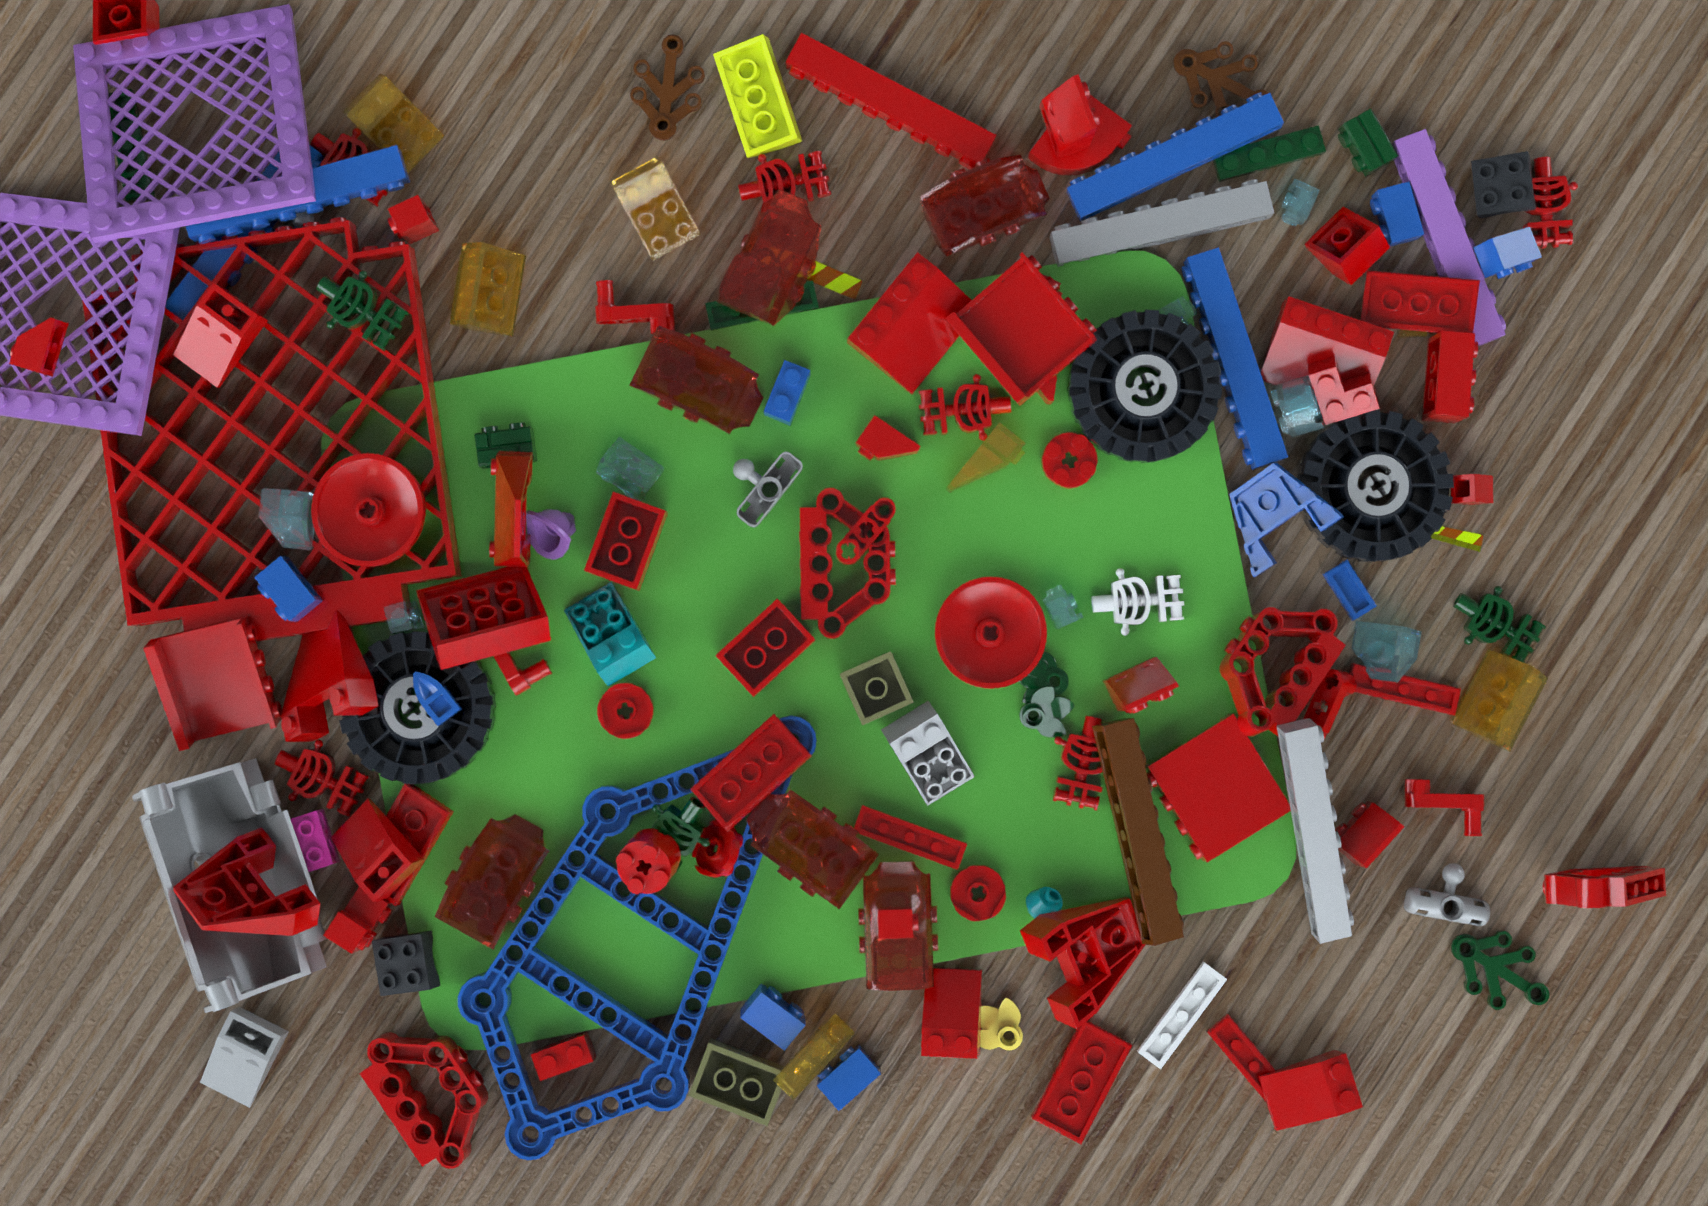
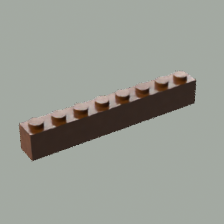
M1121 718L1092 726L1142 944L1156 946L1183 938L1182 929L1184 928V922L1178 913L1176 904L1178 896L1170 878L1171 866L1164 852L1165 839L1159 830L1157 821L1159 813L1157 807L1153 804L1151 795L1153 788L1145 769L1146 757L1140 747L1139 727L1135 723L1134 718Z

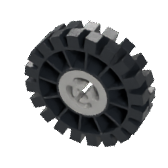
M1145 309L1144 312H1136L1134 310L1122 313L1116 318L1112 317L1096 329L1097 331L1093 334L1097 341L1081 353L1071 364L1068 376L1070 380L1067 389L1068 401L1071 402V413L1076 423H1079L1083 435L1090 442L1092 441L1098 446L1097 449L1107 455L1118 457V460L1131 463L1133 461L1153 463L1182 453L1196 441L1200 440L1206 433L1209 424L1214 421L1219 409L1217 404L1222 395V384H1219V376L1222 374L1219 361L1215 362L1213 358V348L1208 340L1203 341L1199 336L1201 332L1192 324L1186 325L1181 322L1182 318L1171 313L1164 315L1160 314L1159 310ZM1148 367L1158 373V377L1151 373H1144L1142 375L1144 383L1150 382L1151 387L1148 389L1150 398L1157 393L1159 385L1164 387L1163 396L1157 404L1140 406L1132 401V396L1139 400H1146L1148 398L1145 390H1139L1138 386L1142 384L1140 376L1133 380L1131 388L1126 386L1127 376L1133 369Z
M1380 410L1347 418L1332 424L1324 432L1320 433L1310 444L1311 448L1309 451L1305 452L1300 463L1302 470L1301 473L1297 474V479L1341 512L1344 517L1320 532L1306 509H1303L1307 517L1304 519V522L1310 532L1315 531L1319 536L1317 540L1326 548L1331 547L1336 550L1335 554L1347 559H1358V562L1369 563L1401 558L1413 553L1418 548H1422L1432 539L1431 535L1434 532H1438L1446 519L1443 516L1445 512L1450 511L1453 497L1449 496V489L1454 488L1453 474H1448L1446 468L1450 461L1446 451L1442 453L1439 451L1437 445L1440 442L1433 433L1426 434L1422 430L1424 425L1413 418L1406 420L1402 418L1403 414L1392 411L1380 413ZM1367 467H1378L1385 471V474L1378 472L1363 479L1360 489L1358 488L1359 476ZM1375 482H1379L1380 487L1373 491L1371 486ZM1392 483L1393 494L1386 504L1374 506L1366 502V498L1375 500L1388 494Z
M402 632L391 635L384 641L379 640L368 647L369 651L362 654L374 681L378 707L364 715H342L343 719L339 720L342 734H347L349 739L347 745L353 755H358L362 759L360 763L370 771L380 773V777L390 781H400L403 784H420L443 780L457 774L456 772L471 764L475 760L474 757L478 752H482L488 742L487 736L489 731L493 730L495 721L493 716V707H496L495 693L491 691L490 685L492 682L487 671L482 669L481 662L477 660L441 670L428 632ZM420 672L431 676L442 686H445L462 709L443 724L437 726L421 705L419 707L421 713H412L407 718L409 720H421L422 727L412 728L406 725L400 718L398 705L400 699H402V713L409 714L414 709L412 703H420L416 695L411 694V690L414 688L413 673Z

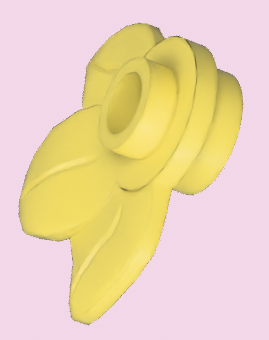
M1005 998L1001 1002L999 1009L988 1005L981 1006L982 1030L980 1047L988 1050L1001 1047L1004 1050H1014L1020 1046L1023 1040V1032L1018 1026L1021 1014L1016 1004L1009 998ZM1006 1031L1014 1033L1012 1040L1005 1039L1004 1033Z

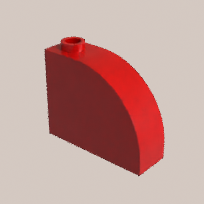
M1090 95V98L1087 99L1090 108H1095L1097 111L1099 124L1089 148L1057 159L1046 129L1029 152L1028 159L1040 168L1054 174L1067 176L1084 174L1106 162L1117 147L1121 150L1125 147L1132 137L1128 134L1132 125Z

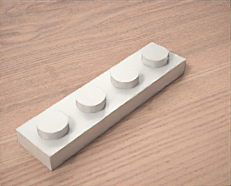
M1202 962L1137 1052L1161 1069L1227 979L1205 962Z

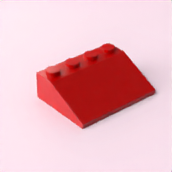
M917 252L847 338V344L912 395L959 337V334L945 318L953 311L957 314L972 300L943 272Z
M1289 296L1282 303L1260 369L1263 382L1316 399L1309 378L1308 364L1335 356L1343 381L1370 373L1375 385L1386 359L1394 331Z
M505 567L416 590L441 670L551 641L548 616L527 567Z

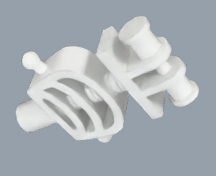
M1119 568L1116 570L1119 581L1111 583V595L1091 597L1093 613L1113 611L1114 623L1123 624L1121 634L1124 636L1129 634V625H1138L1147 619L1150 605L1156 606L1157 604L1159 622L1167 621L1165 607H1170L1171 609L1170 621L1184 619L1182 617L1184 601L1178 600V594L1183 593L1179 582L1181 575L1166 576L1169 590H1164L1163 576H1156V594H1149V590L1142 579L1138 577L1125 579L1124 570ZM1132 583L1137 584L1141 588L1142 595H1137ZM1122 585H1125L1127 587L1130 596H1126L1125 590ZM1172 594V602H1165L1164 595ZM1143 605L1144 610L1141 617L1135 620L1138 607ZM1127 607H1131L1129 618L1125 619Z

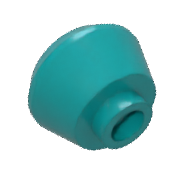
M1050 887L1033 890L1026 897L1027 910L1034 919L1040 914L1059 911L1063 905L1060 893Z

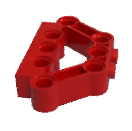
M835 488L822 490L817 496L816 507L800 508L801 620H818L819 631L828 639L839 638L845 632V628L874 605H881L886 602L890 595V585H896V569H890V557H895V541H890L889 529L886 527L883 530V539L878 543H872L869 547V553L864 557V569L869 574V581H867L865 587L836 610L828 612V602L833 596V588L830 582L827 581V575L832 570L833 562L827 553V547L832 542V532L829 526H827V516L833 517L850 530L863 515L861 511L844 500L841 492ZM830 495L836 497L839 502L838 506L833 510H827L822 504L824 498ZM865 523L860 525V536L866 538V535L873 526L867 523V526H865ZM816 529H823L827 532L828 538L824 543L818 544L813 541L812 533ZM819 556L826 558L828 561V567L821 572L816 571L812 567L813 560ZM872 556L881 557L884 561L883 568L878 571L870 569L868 566L869 558ZM874 583L882 585L884 595L878 599L872 598L868 593L870 585ZM818 584L827 586L829 590L827 597L821 600L815 598L812 593L813 588ZM830 617H835L840 622V628L835 633H829L824 628V622Z
M1268 607L1255 614L1252 618L1248 616L1239 627V630L1242 632L1237 639L1235 637L1232 638L1224 649L1227 654L1220 663V673L1228 683L1238 713L1237 724L1243 734L1255 736L1269 730L1278 737L1277 725L1296 721L1346 646V644L1333 635L1337 629L1338 620L1332 611L1319 609L1315 612L1280 611L1274 607ZM1263 618L1269 621L1270 629L1265 627ZM1316 620L1322 623L1323 630L1317 627ZM1270 636L1308 637L1311 640L1309 644L1295 653L1294 666L1281 674L1280 687L1270 692L1264 701L1254 671V659L1267 651L1269 647L1268 638ZM1249 639L1255 643L1256 651L1249 647ZM1308 652L1313 655L1314 663L1308 659ZM1234 661L1240 664L1241 672L1234 668ZM1293 673L1299 677L1300 685L1294 681ZM1279 695L1285 699V707L1279 703ZM1252 714L1258 717L1259 726L1253 723Z
M1650 866L1579 868L1544 874L1543 892L1545 894V901L1547 904L1576 906L1578 908H1603L1608 906L1627 907L1666 896L1665 868H1651Z
M392 1032L381 1034L368 1045L367 1055L372 1065L359 1073L422 1167L435 1158L447 1169L458 1167L471 1153L470 1140L480 1109L488 1100V1091L484 1086L482 1075L479 1071L473 1069L467 1061L468 1055L461 1046H457L455 1041L448 1036H438L434 1039L399 1037ZM381 1043L388 1046L389 1054L382 1052L380 1048ZM435 1047H440L443 1050L444 1058L436 1055ZM396 1063L422 1064L437 1069L440 1074L439 1082L441 1086L447 1091H452L456 1097V1107L446 1136L442 1132L441 1119L435 1114H430L426 1108L427 1100L421 1092L414 1090L411 1086L409 1072L399 1067ZM451 1070L459 1073L460 1081H456L451 1077ZM391 1077L398 1080L399 1088H395L391 1084ZM466 1093L472 1094L475 1097L476 1104H471L467 1101ZM406 1101H411L414 1104L415 1111L407 1108ZM422 1124L430 1127L431 1135L423 1132ZM449 1146L456 1147L459 1156L452 1155Z

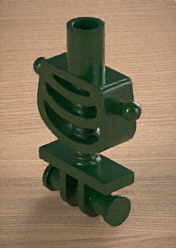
M364 270L359 272L358 280L347 277L342 286L324 276L318 283L317 290L332 300L326 309L333 317L326 322L327 328L333 329L335 324L339 322L348 329H356L365 324L366 321H370V325L362 338L371 343L376 333L380 331L381 333L377 340L372 343L385 351V347L390 339H395V336L391 334L395 327L398 329L402 328L400 324L409 313L396 306V311L389 318L388 315L395 306V303L389 299H386L380 310L375 312L377 293L372 287L363 283L368 276ZM368 292V302L364 304ZM358 313L359 316L355 320L347 322ZM385 320L390 323L386 330L381 327Z
M1500 586L1494 588L1493 595L1483 594L1478 602L1460 593L1454 601L1453 607L1469 616L1464 625V629L1470 634L1464 638L1465 644H1472L1474 638L1480 643H1493L1505 635L1509 639L1500 654L1510 656L1514 647L1517 646L1518 650L1515 655H1512L1511 659L1524 665L1527 655L1529 653L1532 654L1534 651L1530 645L1532 642L1539 643V635L1543 629L1545 630L1546 626L1539 621L1533 620L1530 630H1526L1532 616L1523 614L1516 627H1513L1511 625L1514 614L1513 606L1509 601L1499 598L1503 591ZM1503 609H1504V620L1500 619ZM1485 622V624L1487 625L1482 630L1478 631L1477 629L1481 627ZM1495 628V630H1497V632L1492 637H1485V635L1491 632L1492 629ZM1521 635L1527 638L1525 643L1519 640Z
M691 797L682 810L672 804L664 811L660 805H653V812L659 816L653 823L652 828L659 830L658 832L664 835H670L678 844L681 856L692 853L697 843L702 844L704 847L710 845L708 838L700 837L704 826L696 821L705 807L699 799ZM680 860L678 869L680 868V866H681L682 863H683L681 860Z

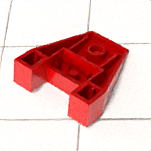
M499 451L496 458L491 459V475H496L494 541H490L489 557L494 558V566L528 567L530 564L531 535L526 534L527 489L532 481L533 452Z
M337 609L327 629L302 635L281 712V728L284 732L285 742H314L327 735L329 728L323 702L329 698L334 716L364 715L378 707L371 673L346 619Z
M262 827L236 837L173 887L174 893L201 930L293 936L318 924L321 903L306 884L275 896L260 877V873L274 868L276 853L275 843Z
M1128 897L1040 914L1020 930L1028 953L1049 962L1057 957L1066 983L1049 995L1047 1000L1055 1020L1075 1029H1078L1099 1011L1146 945L1142 944L1135 910Z

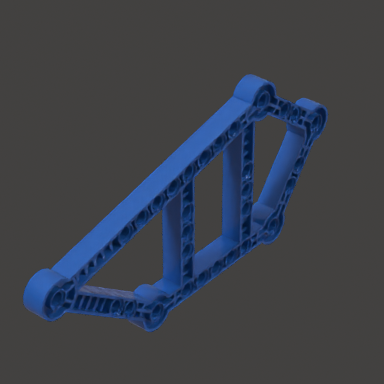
M797 716L780 718L791 733L798 735L800 743L812 755L816 748L817 738L811 724L802 717ZM733 750L626 791L617 786H603L593 790L586 797L582 807L584 825L488 971L470 978L461 987L458 994V1008L461 1015L469 1023L479 1027L511 1119L506 1126L505 1140L511 1153L520 1159L536 1160L550 1151L557 1138L645 1106L656 1111H670L677 1108L685 1100L690 1088V1075L685 1064L792 775L752 810L742 836L743 844L734 865V870L726 879L709 927L658 893L634 894L631 892L628 896L621 895L617 890L618 883L622 881L618 874L617 866L597 854L608 836H614L625 831L631 824L635 814L648 810L655 804L661 805L692 793L691 788L686 789L681 786L680 777L682 774L690 773L693 775L695 785ZM657 783H664L668 787L669 792L666 798L661 799L655 796L654 787ZM605 803H611L616 809V814L611 819L604 817L602 814V806ZM750 838L757 839L761 846L760 850L754 854L749 853L745 849L746 840ZM574 850H579L584 854L585 861L582 865H575L572 862L571 854ZM737 866H748L751 871L750 877L745 880L739 879L735 874ZM558 874H564L568 877L569 886L566 889L559 888L556 885L555 879ZM581 877L698 954L669 1035L535 947ZM730 891L737 892L741 897L740 904L736 906L729 905L725 899L726 894ZM547 897L553 901L554 908L551 912H545L541 909L540 901L542 898ZM643 897H651L655 901L654 910L645 911L641 907V899ZM668 912L675 913L679 918L678 925L674 927L668 926L664 921V915ZM719 918L728 919L731 923V929L727 932H720L716 928V920ZM527 921L537 924V935L531 936L526 933L525 924ZM711 944L719 946L721 956L715 959L710 958L706 954V947ZM511 945H518L522 949V958L514 959L510 956L509 949ZM699 971L708 972L711 975V982L707 985L698 983L696 974ZM518 972L650 1058L652 1061L644 1068L641 1077L552 1110L539 1106L506 1015L512 1003V992L509 986ZM558 976L566 977L570 982L569 989H559L556 985V978ZM587 991L592 995L593 1003L591 1005H584L580 1002L579 994L581 992ZM485 992L490 995V1006H483L479 1002V993ZM692 997L699 999L702 1005L701 1009L691 1011L687 1007V1000ZM603 1008H613L617 1013L616 1019L613 1021L606 1020L602 1014ZM680 1024L688 1025L691 1028L692 1034L686 1038L679 1036L676 1030L677 1026ZM498 1046H506L510 1050V1058H500L497 1054ZM507 1073H516L520 1078L519 1085L509 1084L506 1079ZM662 1077L668 1078L672 1083L671 1089L661 1090L657 1085V1080ZM614 1097L617 1099L619 1107L614 1110L608 1109L604 1103L605 1098ZM588 1107L592 1112V1117L590 1119H582L578 1114V1108ZM527 1126H534L537 1128L539 1136L534 1139L529 1138L525 1133V1128Z

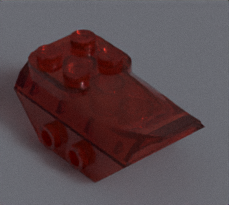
M1021 154L1001 157L993 161L990 158L983 159L975 164L976 168L968 171L965 168L959 169L951 173L949 179L920 196L927 224L937 246L946 257L976 244H980L981 247L986 246L996 240L995 236L1005 233L1006 236L1012 235L1021 230L1020 226L1047 215L1044 208L1050 199L1038 170L1025 165Z
M779 189L770 200L763 202L749 234H746L742 239L740 253L733 258L720 285V295L716 302L772 326H775L794 308L795 303L799 302L803 296V286L807 278L811 277L814 273L821 225L816 223L810 214L807 200Z
M658 325L629 386L658 399L657 405L669 411H672L673 408L683 411L682 417L696 424L701 420L728 434H731L732 430L736 428L750 427L764 398L757 386L756 380L759 374L731 358V352L720 346H716L713 349L704 345L706 340L691 333L688 337Z
M792 790L785 794L768 795L752 810L746 819L753 838L751 846L780 866L777 872L789 881L793 877L801 881L802 884L799 888L814 897L817 893L840 910L879 854L857 838L860 832L845 823L842 827L834 820L837 815L823 806L819 810Z
M516 814L503 820L491 818L472 846L466 845L462 851L459 860L463 862L457 871L452 870L445 882L448 888L434 917L494 950L510 921L515 923L520 915L522 908L519 907V904L523 897L529 898L537 884L533 879L550 851L544 845V830Z
M914 861L880 862L871 875L863 876L864 908H858L859 925H864L865 936H859L860 953H865L866 989L900 991L934 987L933 951H938V934H932V923H937V906H931L930 873L924 874L916 867ZM912 907V914L918 913V931H913V938L879 939L877 908Z

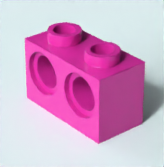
M324 809L290 819L309 872L340 862L336 846L331 839L332 834Z

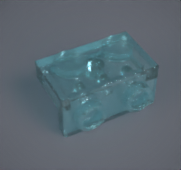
M618 437L601 458L596 472L603 480L621 489L628 497L642 502L649 489L663 473L665 467L621 437Z

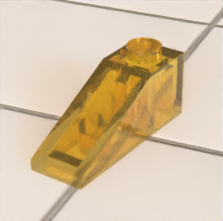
M999 422L947 486L946 490L949 493L1006 468L1010 462L1016 465L1026 453L1022 450L1026 443Z
M833 1014L816 1029L773 1081L794 1100L837 1055L855 1032L838 1015Z

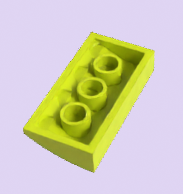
M762 34L714 53L713 56L747 158L767 154L802 142L769 38Z

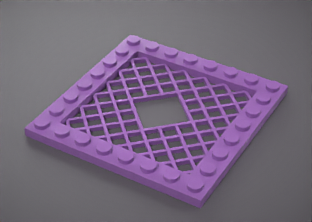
M289 4L160 28L148 36L97 45L93 41L73 45L90 238L94 243L316 201L293 12ZM246 43L241 50L233 46L237 44ZM254 44L264 49L256 59L246 54ZM219 48L214 55L206 51ZM227 49L237 54L229 64L220 59ZM192 53L187 60L179 56ZM200 54L210 59L202 69L193 65V62ZM267 55L269 67L262 63V61L267 57ZM165 58L160 65L152 61ZM242 58L252 63L244 74L235 69V66ZM173 59L183 64L175 74L166 70ZM138 63L133 70L126 67V65ZM215 63L225 68L217 79L208 74V71ZM148 64L156 70L148 79H145L139 73ZM257 67L267 72L259 83L250 78ZM188 68L198 73L189 84L180 79ZM121 69L129 75L119 85L111 79ZM230 72L240 77L232 88L222 83ZM161 73L170 78L162 89L153 84ZM203 77L212 82L205 93L195 88ZM134 78L143 83L135 94L126 89ZM270 79L272 91L264 87ZM245 81L255 87L247 97L237 92ZM176 82L185 87L178 98L168 93ZM108 84L116 88V90L110 97L108 92ZM218 86L227 91V94L220 102L210 97ZM149 87L158 92L150 104L141 99ZM260 91L270 96L262 106L252 101ZM191 92L230 115L228 120L197 156L158 132ZM124 93L131 99L123 108H120L114 102ZM233 96L243 101L234 112L225 107ZM164 97L173 102L165 113L156 108ZM137 102L146 107L138 118L128 113ZM273 102L275 115L267 111ZM248 105L257 110L250 121L240 116ZM110 107L119 112L112 121ZM151 112L160 116V119L153 127L143 122ZM263 114L273 120L265 130L255 125ZM124 116L133 121L125 133L116 128ZM235 120L246 125L237 136L228 131ZM139 126L149 131L140 142L131 137ZM275 127H277L278 139L270 135ZM251 129L260 134L253 145L242 140ZM112 131L121 136L114 145ZM224 134L233 140L225 150L215 145ZM154 135L163 140L155 151L145 146ZM266 138L276 144L267 155L258 150ZM126 141H129L136 147L126 157L118 150ZM238 144L248 149L240 160L231 155V152ZM168 145L178 150L170 161L161 156ZM211 149L221 154L213 165L203 160ZM141 150L151 155L143 166L133 161ZM278 151L280 152L281 163L273 159ZM254 153L263 158L255 170L245 164ZM184 154L193 159L185 171L175 165ZM115 156L123 160L117 169L115 166ZM226 158L236 164L227 175L218 170ZM156 159L166 165L157 176L148 171ZM268 163L279 168L271 179L261 174ZM198 164L208 169L200 180L191 175ZM128 165L138 170L130 181L121 176ZM241 168L251 173L243 184L233 179ZM171 169L181 174L173 185L163 180ZM214 173L223 178L216 189L205 184ZM145 174L153 179V181L145 190H142L135 184ZM186 178L196 184L187 195L178 190ZM256 178H259L261 180L253 182ZM117 180L126 185L119 194ZM158 184L168 189L160 200L150 195ZM131 189L141 194L133 205L122 200ZM146 198L150 200V202L143 203Z
M0 193V245L3 248L0 251V260L8 255L13 263L4 272L0 269V283L3 282L8 292L0 297V314L3 317L0 320V328L7 324L13 332L4 341L0 338V351L4 353L8 360L0 366V384L2 385L0 387V416L142 436L180 227L125 237L131 238V240L124 246L121 245L118 239L112 240L118 250L107 258L101 248L111 240L94 243L90 238L87 203ZM2 222L7 223L1 228ZM17 224L32 227L22 233ZM41 227L57 230L47 237ZM13 228L18 238L7 245L2 235ZM37 231L43 241L32 249L26 239ZM67 231L82 233L72 240ZM62 234L68 244L57 252L51 242ZM87 237L93 247L82 255L76 245ZM22 243L28 253L17 260L12 250ZM135 244H138L143 254L132 261L126 251ZM47 246L53 256L42 264L36 254ZM72 249L78 259L67 267L61 257ZM97 252L103 262L92 270L86 260ZM122 255L128 266L117 274L111 263ZM32 258L38 268L27 276L22 265ZM57 261L63 271L52 279L46 269ZM82 264L88 274L77 282L71 272ZM139 264H141L140 272L137 269ZM107 267L113 278L102 286L96 275ZM17 270L23 280L12 287L7 277ZM133 271L138 281L127 289L121 279ZM42 273L48 283L37 291L31 281ZM67 276L93 317L64 339L61 349L67 345L73 356L63 364L58 358V368L55 369L53 377L39 373L43 380L32 388L26 377L34 371L26 369L22 372L18 366L9 364L11 356L6 347L29 328L37 326L26 308ZM92 279L98 290L87 297L81 287ZM115 283H118L123 293L112 301L106 291ZM27 285L33 295L22 303L17 292ZM136 291V295H135V299H134L131 294ZM102 294L108 305L97 313L91 302ZM12 297L18 307L7 314L2 304ZM128 298L133 309L122 316L116 306ZM112 310L118 320L107 328L101 318ZM22 312L28 322L17 330L12 319ZM131 318V323L129 326L126 321ZM97 322L103 332L92 340L86 330ZM122 325L128 336L117 343L111 333ZM82 334L88 344L77 352L71 341ZM107 337L113 348L102 355L96 345ZM126 345V350L124 354L122 348ZM92 349L98 360L87 367L81 357ZM115 353H118L123 363L115 370H112L106 360ZM77 361L83 371L72 379L66 369ZM102 364L108 375L97 383L91 372ZM12 366L18 376L7 384L1 374ZM62 373L68 383L57 391L51 380ZM121 373V377H120V381H119L116 376ZM87 376L93 387L82 395L76 384ZM112 380L118 391L107 398L101 388ZM22 381L27 390L13 389V387ZM47 385L52 394L38 391ZM72 388L77 397L63 396V394ZM95 392H97L101 397L102 401L91 400L88 398L92 396Z

